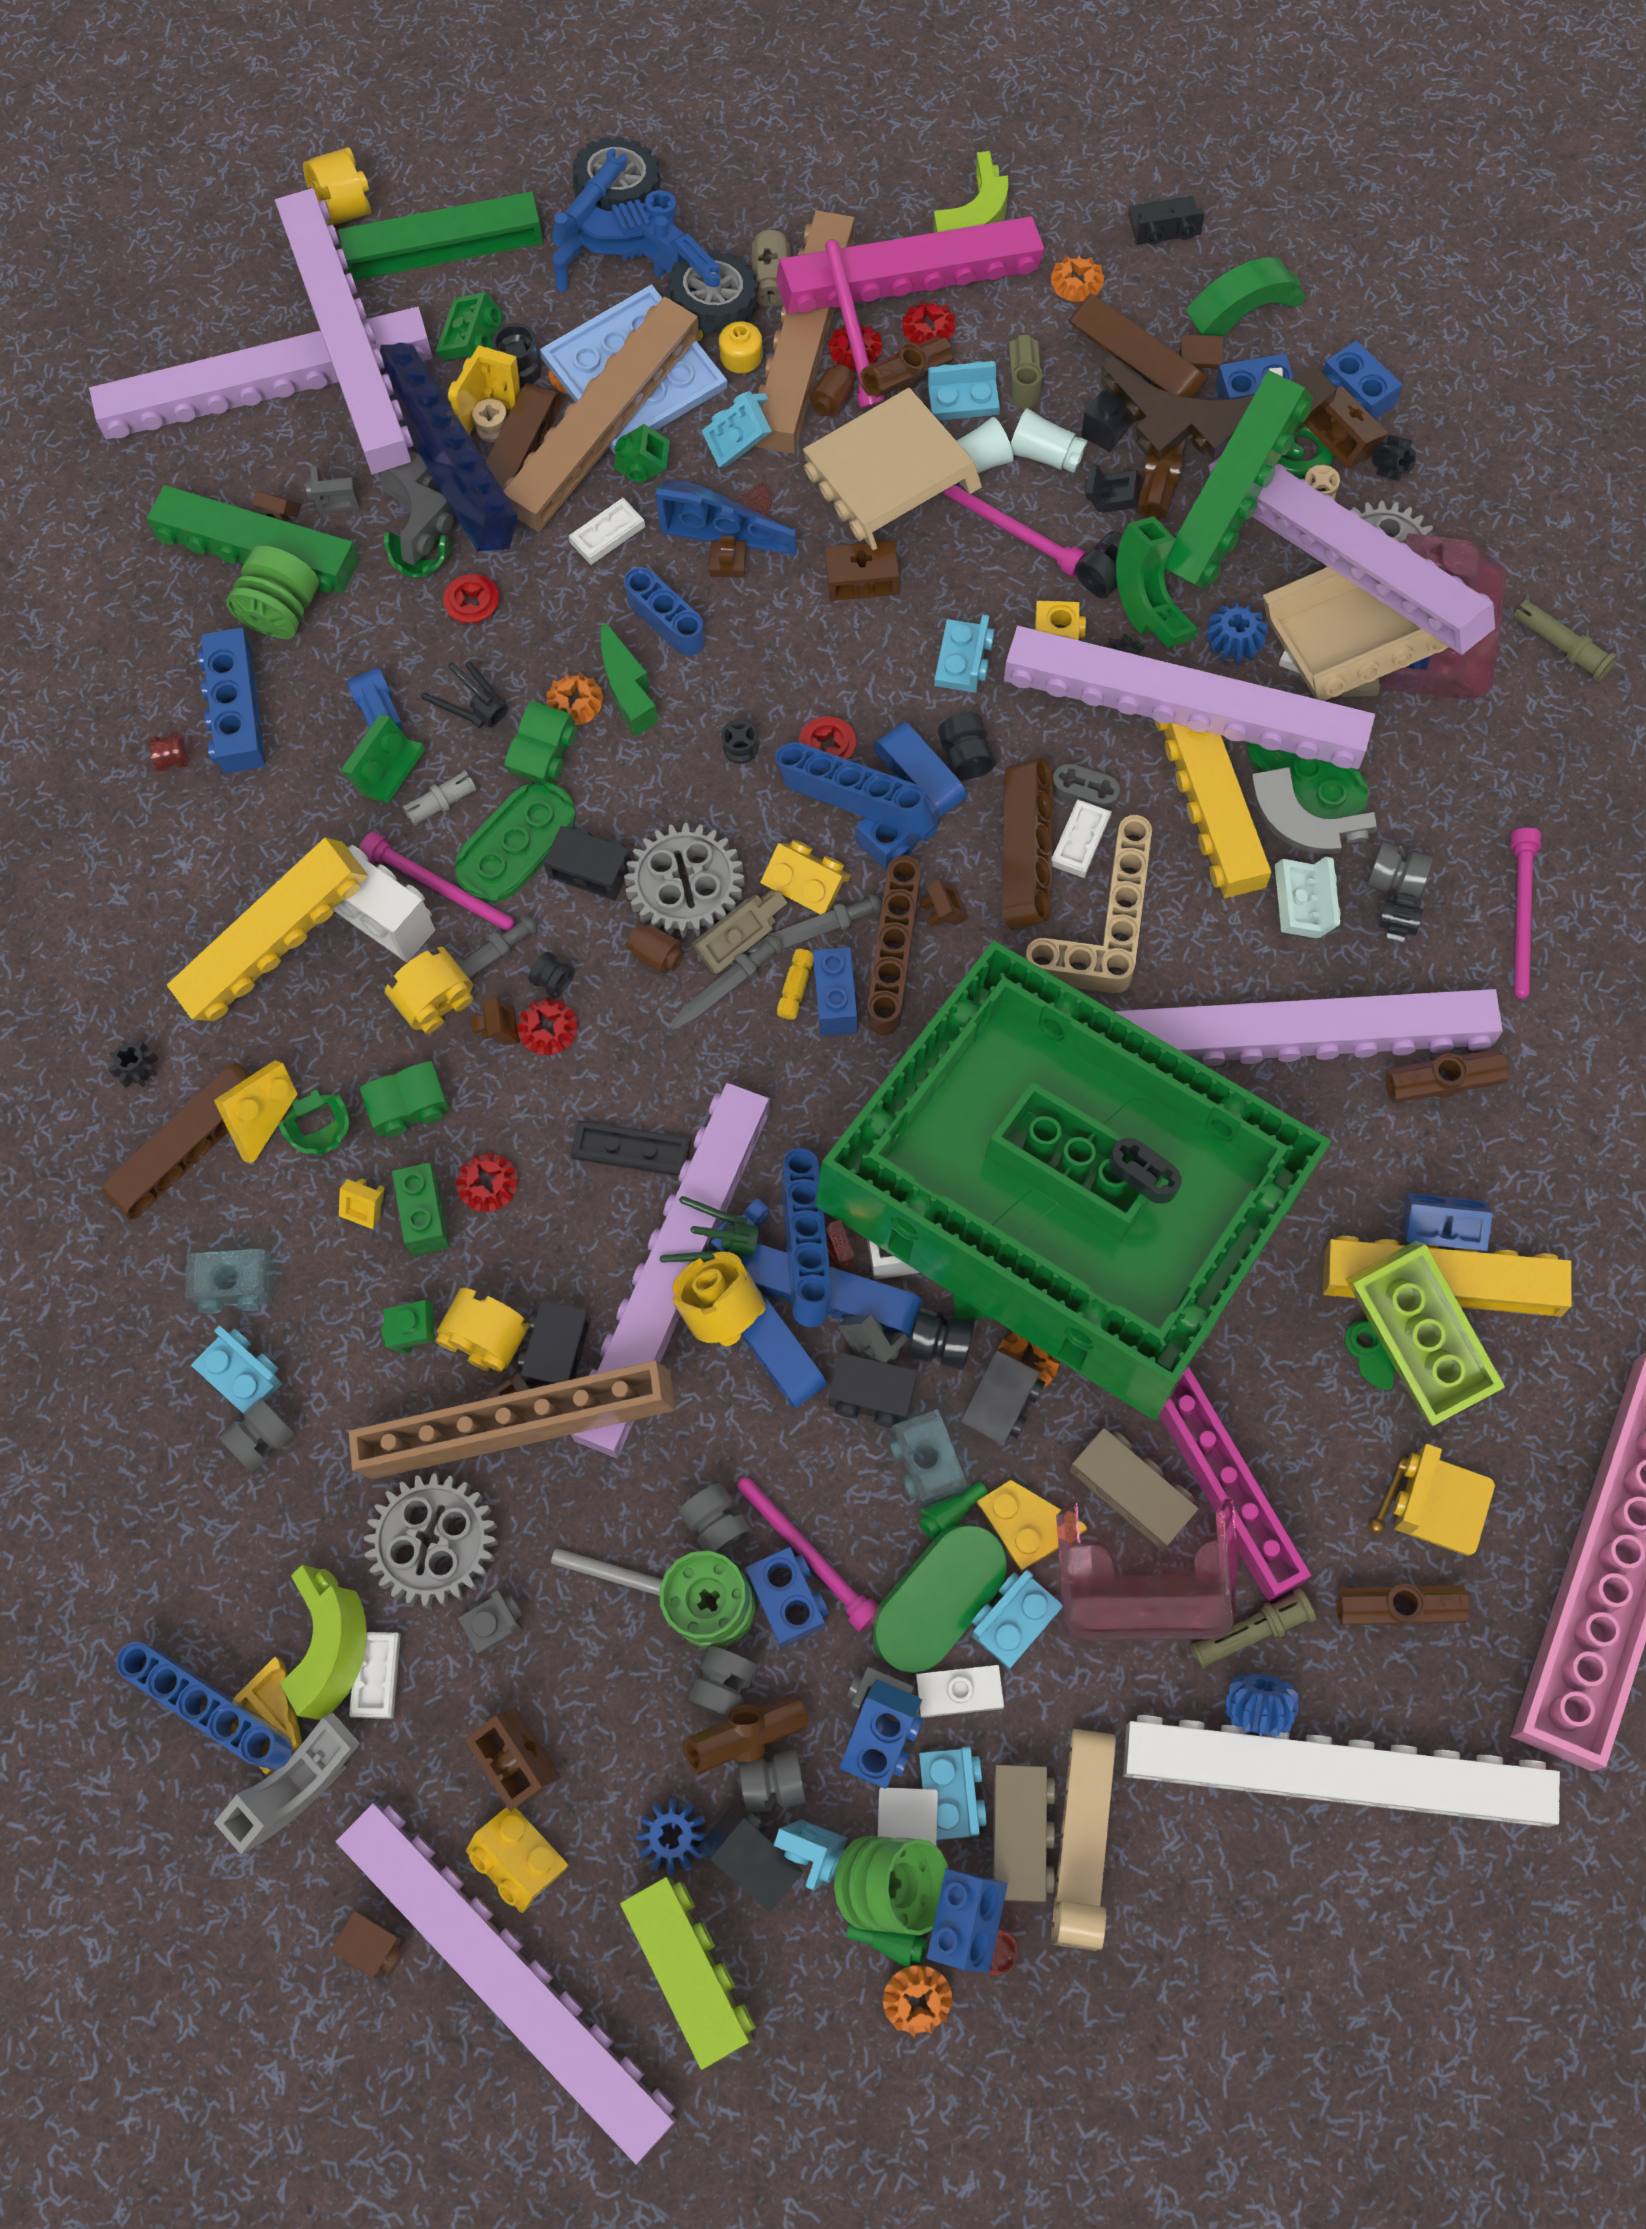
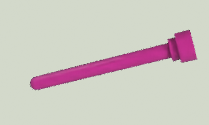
M830 239L826 242L825 249L861 385L858 386L859 393L856 394L859 408L862 409L881 404L886 400L884 395L878 398L872 395L868 396L862 388L860 373L865 367L869 366V361L839 244L836 240Z
M955 484L943 491L945 496L1056 559L1057 565L1061 566L1062 572L1072 578L1076 577L1075 565L1087 552L1076 546L1072 548L1066 546L1064 548Z
M1534 828L1513 830L1510 838V849L1514 851V856L1518 858L1514 994L1519 999L1527 998L1530 993L1533 857L1541 849V832Z
M372 831L362 841L359 849L368 857V862L372 864L376 862L379 864L387 863L503 930L509 931L514 927L515 922L512 917L393 851L392 846L388 844V839Z
M741 1478L737 1484L739 1491L796 1553L803 1555L808 1566L847 1607L846 1613L850 1616L848 1621L859 1633L865 1631L873 1623L875 1611L879 1606L873 1598L867 1599L864 1595L859 1596L750 1478Z

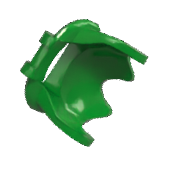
M385 532L384 545L390 563L404 577H431L445 563L447 556L451 554L453 548L449 537L441 535L434 543V545H439L437 557L431 560H419L413 566L402 560L400 536L392 532Z
M316 1089L311 1092V1095L301 1100H294L292 1102L294 1108L287 1114L284 1121L278 1123L282 1135L295 1149L306 1154L320 1156L343 1144L342 1142L349 1127V1118L346 1105L340 1094L320 1095ZM329 1105L335 1115L334 1122L319 1131L302 1135L297 1125V1120L323 1106Z

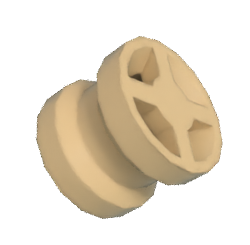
M485 399L477 403L473 408V420L476 425L477 434L482 440L496 442L507 420V412L505 406L500 401Z
M1316 465L1310 468L1306 473L1305 480L1316 490L1325 488V491L1319 492L1324 495L1327 494L1335 500L1336 491L1340 483L1337 471L1327 465Z

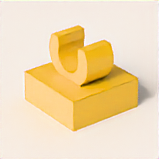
M347 1179L340 1188L339 1217L374 1229L381 1218L384 1186L380 1185L375 1190L366 1186L365 1179H360L357 1182Z

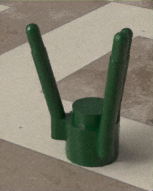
M681 1196L679 1198L680 1203L732 1224H725L723 1230L692 1226L690 1228L693 1234L721 1239V1248H727L728 1250L661 1255L660 1261L662 1263L690 1262L699 1258L702 1261L715 1259L713 1253L730 1252L737 1255L740 1259L742 1255L751 1257L754 1255L758 1238L757 1225L747 1224V1218L730 1215L688 1197Z

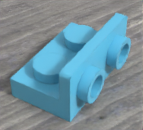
M976 361L968 364L940 365L928 368L927 388L930 410L938 421L999 415L1000 405L996 385L995 361Z
M751 391L738 395L733 400V406L712 416V423L702 430L719 468L732 464L772 432L760 408L769 400L766 393L752 394Z
M982 614L980 624L947 619L934 686L977 692L979 680L985 681L988 671L989 660L983 659L984 651L992 650L995 629L989 628V615Z
M219 1325L214 1330L219 1337L191 1366L244 1414V1411L261 1397L266 1401L283 1384L274 1375L279 1368L264 1354L261 1353L255 1358L246 1349L251 1343L235 1328L230 1333H227Z
M1026 1570L1020 1577L1014 1572L999 1589V1592L1003 1595L1001 1600L994 1608L987 1603L972 1621L976 1626L972 1637L1009 1670L1063 1608V1605L1032 1578L1033 1574L1029 1570Z
M962 1747L958 1750L919 1753L922 1789L938 1791L937 1840L978 1837L979 1827L986 1826L984 1800H976L974 1783L982 1782L979 1756L971 1757L970 1747Z
M800 1819L779 1829L774 1846L785 1850L784 1856L793 1862L808 1865L809 1861L813 1862L806 1887L816 1890L826 1883H830L835 1878L836 1867L848 1838Z

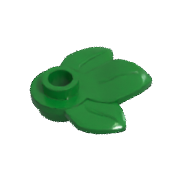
M1363 1320L1353 1323L1345 1333L1344 1344L1347 1351L1358 1359L1361 1376L1376 1388L1391 1390L1394 1382L1393 1372H1398L1369 1321ZM1359 1335L1367 1336L1371 1341V1346H1360L1357 1337Z

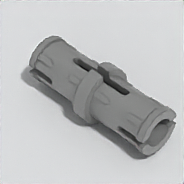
M464 770L440 786L432 785L429 787V792L407 805H403L402 808L415 827L418 823L440 810L443 813L450 809L449 805L471 792H475L476 787Z

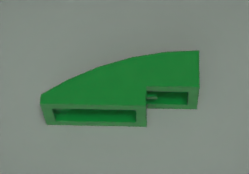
M606 623L601 626V650L608 685L623 721L634 737L658 723L655 704L646 694L650 690L647 672Z

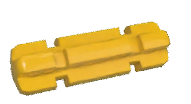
M801 948L796 949L791 961L793 963L789 968L782 990L783 995L777 1007L778 1016L788 1020H794L797 1017L800 1008L799 1002L802 1001L809 978L808 973L813 965V953Z

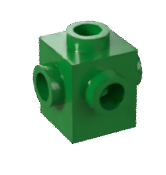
M645 424L639 426L630 433L621 436L616 442L613 469L625 475L629 480L642 484L666 470L670 440Z

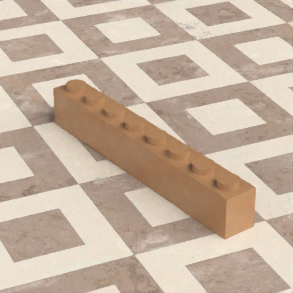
M816 210L812 224L807 223L805 228V250H799L798 255L826 251L825 244L830 239L836 240L839 248L852 247L855 240V217ZM783 304L781 323L783 326L781 330H776L773 341L775 354L774 357H768L766 363L765 377L767 382L766 385L761 384L758 394L766 393L769 399L760 408L772 432L758 442L755 447L795 454L810 401L809 396L814 387L836 307L814 309L808 313L797 312L787 314Z
M665 296L657 306L650 307L643 323L637 330L634 329L628 334L624 346L619 352L612 354L608 358L600 375L588 382L581 398L576 403L573 402L569 405L562 421L556 428L552 427L547 432L539 449L527 456L520 472L515 478L511 477L507 480L502 490L505 511L537 532L542 530L699 337L698 316Z
M657 1360L350 1430L348 1432L352 1470L369 1479H376L676 1411L671 1373Z

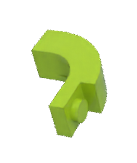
M990 151L977 152L976 179L979 190L977 197L967 205L959 208L934 211L933 233L1004 221L1007 211L1008 175L999 176L998 165H992Z
M301 1565L291 1577L311 1612L313 1635L309 1650L304 1659L280 1682V1685L297 1716L322 1720L323 1717L331 1714L339 1706L356 1681L365 1654L366 1618L361 1600L356 1591L338 1587L337 1579L326 1569Z

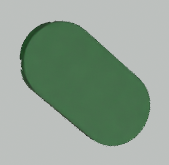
M1246 742L1247 757L1259 773L1290 767L1295 797L1303 809L1313 816L1323 819H1338L1364 813L1368 800V788L1365 779L1357 769L1340 768L1330 762L1318 759H1304L1294 753L1282 750H1268L1258 744Z
M541 782L542 785L536 784L533 786L530 783L516 789L459 850L456 856L455 872L461 889L484 902L495 903L515 895L544 864L560 826L570 829L574 828L576 813L569 794L558 785L548 782Z
M957 1525L945 1529L932 1541L882 1600L873 1617V1642L877 1653L886 1663L898 1670L910 1673L922 1672L932 1668L944 1658L972 1624L976 1615L993 1599L1004 1582L1007 1563L1001 1543L991 1532L973 1525Z

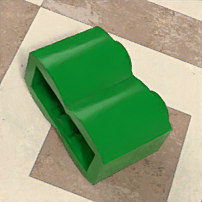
M531 700L523 714L518 733L514 737L505 759L504 766L509 774L541 784V782L551 783L553 779L557 780L564 767L562 755L567 746L571 747L574 744L578 729L575 726L572 715Z
M432 1061L416 1064L395 1075L373 1080L360 1087L372 1127L378 1136L385 1135L388 1138L400 1136L407 1131L408 1126L418 1122L422 1124L435 1123L443 1118L444 1113L450 1110L438 1072Z

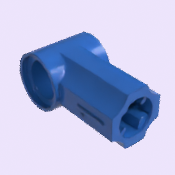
M379 667L346 680L357 708L362 710L369 729L379 714L389 716L400 730L403 729L390 699L392 697Z

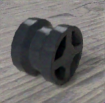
M737 719L730 721L723 728L721 735L723 751L729 761L744 764L753 760L757 755L759 747L756 728L751 722ZM737 744H745V746L736 747Z
M548 951L537 959L528 979L534 986L546 988V993L551 997L558 998L571 983L575 968L568 963L561 964L558 962L557 956Z

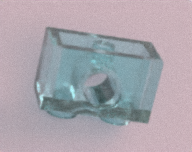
M265 1249L188 1253L186 1257L185 1299L195 1309H198V1312L206 1314L219 1313L222 1311V1307L237 1306V1309L241 1311H256L261 1309L263 1304H273L274 1259ZM238 1276L237 1282L232 1288L228 1290L222 1289L226 1279Z
M938 1409L893 1425L894 1438L888 1439V1443L895 1462L902 1460L904 1462L908 1475L902 1477L910 1500L917 1498L920 1507L923 1508L956 1494H961L967 1489V1482ZM921 1452H930L936 1457L937 1463L932 1468L923 1469L915 1463L914 1458Z

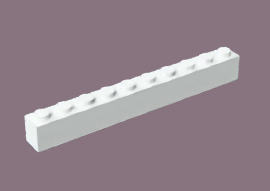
M1138 1715L1137 1722L1130 1721L1126 1725L1123 1777L1544 1827L1559 1825L1560 1771L1546 1770V1763L1542 1761L1519 1760V1766L1503 1765V1758L1499 1756L1476 1755V1761L1460 1760L1459 1752L1449 1750H1434V1756L1417 1755V1747L1406 1745H1391V1751L1374 1750V1742L1349 1740L1348 1746L1332 1745L1331 1737L1320 1735H1306V1742L1289 1740L1288 1732H1280L1279 1736L1276 1737L1270 1734H1263V1737L1247 1735L1243 1727L1234 1725H1222L1221 1732L1204 1730L1205 1723L1191 1720H1180L1179 1727L1162 1725L1163 1718L1148 1715Z

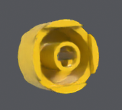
M349 147L304 161L303 171L307 188H313L318 202L324 200L331 221L326 222L327 226L331 224L336 226L371 214L369 202L364 195V192L369 191L367 179L363 171H356L354 156Z
M437 947L439 954L432 956L429 951H425L410 960L394 975L398 982L393 989L388 984L385 988L386 996L414 1030L422 1029L425 1034H430L444 1023L441 1017L450 1010L454 1009L456 1012H460L474 1000L470 994L473 988L472 981L444 947Z
M730 1252L713 1253L715 1259L703 1262L699 1258L687 1265L678 1274L672 1285V1290L675 1293L672 1301L695 1338L706 1343L719 1342L722 1346H731L740 1339L741 1333L750 1327L758 1316L764 1313L766 1304L741 1259Z
M460 1288L437 1329L438 1336L435 1342L449 1351L456 1352L459 1349L470 1355L467 1361L475 1367L487 1372L490 1368L502 1372L503 1369L508 1368L530 1324L522 1323L525 1318L505 1304L489 1296L485 1300H476L473 1298L476 1291Z

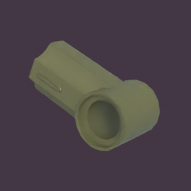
M1018 335L1016 339L1009 341L1010 399L1015 406L1026 409L1035 406L1040 400L1042 370L1040 368L1038 341L1031 338L1030 335Z

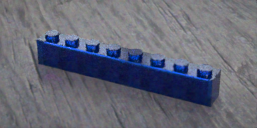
M406 343L381 345L380 354L385 369L379 371L381 375L388 374L394 391V394L390 395L389 398L390 401L397 399L404 419L400 423L402 426H407L413 445L477 552L510 549L518 514L413 344Z

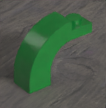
M1267 257L1244 263L1220 276L1194 299L1186 309V312L1201 335L1224 337L1244 315L1253 309L1268 303H1279L1297 307L1306 299V296L1299 287L1301 284L1299 279L1285 268L1279 258Z
M1152 516L1128 523L1117 553V586L1124 610L1138 633L1143 635L1153 632L1167 648H1171L1192 641L1199 629L1173 603L1167 592L1164 580V567L1176 539Z

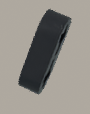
M1125 1138L1115 1144L1109 1157V1166L1117 1177L1154 1203L1164 1204L1175 1198L1182 1184V1177L1174 1165L1136 1139ZM1129 1154L1136 1157L1135 1161H1130L1128 1164L1122 1161V1157H1127ZM1162 1178L1169 1181L1167 1185H1163L1161 1188L1155 1185V1181H1159Z

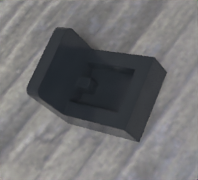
M1098 465L1090 466L1089 477L1084 484L1085 495L1089 501L1091 500L1096 510L1101 513L1137 508L1142 478L1137 470L1104 475Z

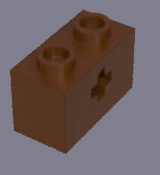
M1339 386L1336 388L1334 401L1305 426L1348 469L1369 459L1373 455L1377 444L1381 443L1389 433L1343 386Z
M875 540L877 545L875 550H872L867 543H840L835 546L825 547L829 601L899 595V571L895 540Z
M516 1707L495 1715L464 1739L509 1811L529 1802L561 1778Z

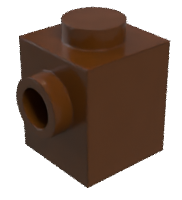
M354 1911L330 1951L372 1978H383L385 1973L392 1974L400 1963L405 1952L401 1949L405 1938L366 1913Z

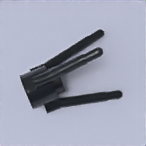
M470 661L466 662L465 666L483 690L453 662L449 663L448 667L475 694L470 702L473 713L427 693H422L421 695L423 700L471 721L478 728H481L484 724L494 727L506 715L508 710L506 701L494 691Z

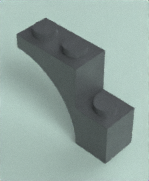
M408 449L411 462L382 471L381 480L383 492L401 503L410 515L408 524L400 534L402 560L414 566L423 555L429 554L434 543L441 535L446 534L451 529L453 515L451 513V499L435 491L437 478L435 477L434 461Z

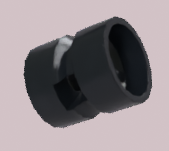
M519 323L506 324L499 328L492 339L493 350L516 356L520 388H523L526 383L534 384L540 378L542 372L534 332L528 326Z
M1110 531L1097 543L1094 550H1090L1075 565V573L1082 586L1099 598H1107L1118 587L1116 559L1123 536L1118 531Z
M974 712L957 714L946 719L938 727L942 748L947 753L946 761L948 767L959 781L984 776L996 766V758L991 743L985 740L988 734L980 714Z
M921 1307L913 1333L909 1357L931 1362L937 1357L940 1358L941 1364L944 1366L964 1370L975 1320L953 1315L947 1320L944 1318L943 1312Z

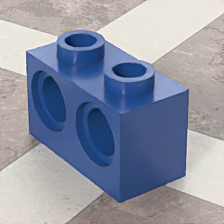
M1357 340L1325 361L1322 372L1335 388L1343 386L1374 419L1397 404L1403 385Z
M1286 353L1219 365L1215 384L1219 400L1239 399L1254 395L1264 376L1271 368L1282 367L1284 378L1288 380L1294 378Z
M927 798L933 815V822L926 831L918 834L906 833L864 818L855 826L856 843L887 870L889 863L894 858L905 855L909 856L912 852V847L920 840L927 841L934 835L938 828L939 808ZM882 837H891L894 839V841L890 843H883L879 841V839Z
M850 947L813 950L820 1036L857 1033V1011Z
M1406 1193L1402 1233L1406 1242L1409 1243L1417 1240L1427 1245L1487 1251L1493 1212L1487 1202L1482 1200Z
M788 1547L745 1568L781 1649L826 1628L823 1617L828 1615L829 1612L820 1592L811 1594L805 1580L812 1577L802 1554L794 1557L791 1548ZM778 1568H785L792 1573L790 1583L784 1587H775L769 1582L771 1573ZM795 1605L804 1606L810 1612L808 1620L801 1625H793L786 1619L788 1610Z
M876 1679L865 1699L839 1769L887 1789L893 1774L901 1777L910 1753L903 1749L907 1739L913 1742L916 1740L924 1720L923 1717L917 1715L923 1699ZM885 1714L894 1715L899 1722L889 1720ZM871 1749L879 1750L885 1757L877 1756Z
M946 1869L927 1959L964 1971L990 1972L1008 1883L970 1872Z

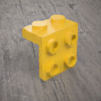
M478 345L471 358L468 357L466 359L461 375L457 381L451 383L448 392V400L451 402L453 411L452 425L455 427L458 440L466 441L475 426L472 416L473 408L480 401L496 399L505 406L506 412L510 414L521 392L516 356Z
M1425 1444L1417 1453L1412 1452L1407 1461L1404 1476L1409 1477L1405 1492H1399L1394 1504L1393 1514L1398 1515L1394 1530L1470 1556L1477 1550L1495 1484L1489 1477L1439 1460L1442 1449Z

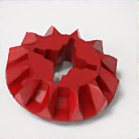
M935 300L931 304H924L920 301L917 307L909 306L908 312L903 316L902 321L904 336L909 342L916 345L936 336L946 338L949 341L954 335L956 326L955 315L949 312L948 306H939ZM925 316H927V318H929L931 322H934L933 331L927 323H924Z
M859 322L869 365L879 359L882 352L880 334L874 332L872 325L864 327ZM844 323L842 329L833 331L832 338L829 340V354L836 364L843 365L850 370H857L851 348L849 349V338Z
M467 574L456 578L448 585L444 592L443 604L451 620L456 619L463 626L467 622H473L478 626L479 622L485 618L491 620L493 611L499 609L498 601L500 596L496 585L489 578L478 574ZM464 594L472 599L477 597L479 606H474L471 603L467 605Z
M825 716L810 721L802 729L799 743L821 750L820 741L826 742L834 734L833 742L835 748L829 747L824 752L848 760L850 757L853 758L856 736L851 726L845 721L836 717Z
M548 997L539 1002L531 1001L530 1007L521 1012L519 1024L517 1025L522 1044L535 1054L547 1056L560 1053L568 1048L574 1041L578 1029L573 1009H570L562 1000L555 1001ZM542 1015L549 1022L556 1020L553 1023L555 1036H552L545 1029L538 1031L541 1028L539 1016Z
M489 1151L483 1155H473L471 1160L461 1165L458 1178L455 1179L460 1199L466 1206L479 1212H493L507 1205L514 1197L518 1185L514 1166L504 1156L495 1155ZM482 1169L489 1177L496 1175V1178L492 1180V1189L494 1191L492 1194L483 1185L476 1186V1184L481 1182L479 1171Z

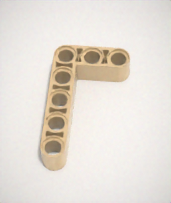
M1130 815L1125 817L1119 825L1102 946L1038 938L1028 945L1025 956L1026 960L1074 988L1120 993L1130 986L1136 963L1152 835L1151 824L1146 818L1139 815ZM1135 835L1138 836L1141 840L1132 841L1129 840L1126 836ZM1129 867L1137 871V873L1128 874L1122 871V869ZM1126 900L1133 904V906L1122 907L1117 902ZM1121 933L1126 935L1129 940L1119 941L1112 935ZM1037 957L1047 958L1050 961V963L1047 965H1039L1036 962H1034V959ZM1074 962L1084 963L1088 968L1085 970H1077L1074 969L1071 966V964ZM1111 967L1121 968L1125 972V974L1114 975L1110 973L1108 969Z
M1074 1728L1072 1730L1070 1744L1072 1752L1069 1754L1066 1783L1068 1794L1065 1795L1061 1832L1063 1838H1061L1057 1871L1059 1882H1056L1052 1920L1054 1927L1051 1930L1052 1945L1092 1951L1102 1950L1106 1907H1100L1115 1757V1734Z

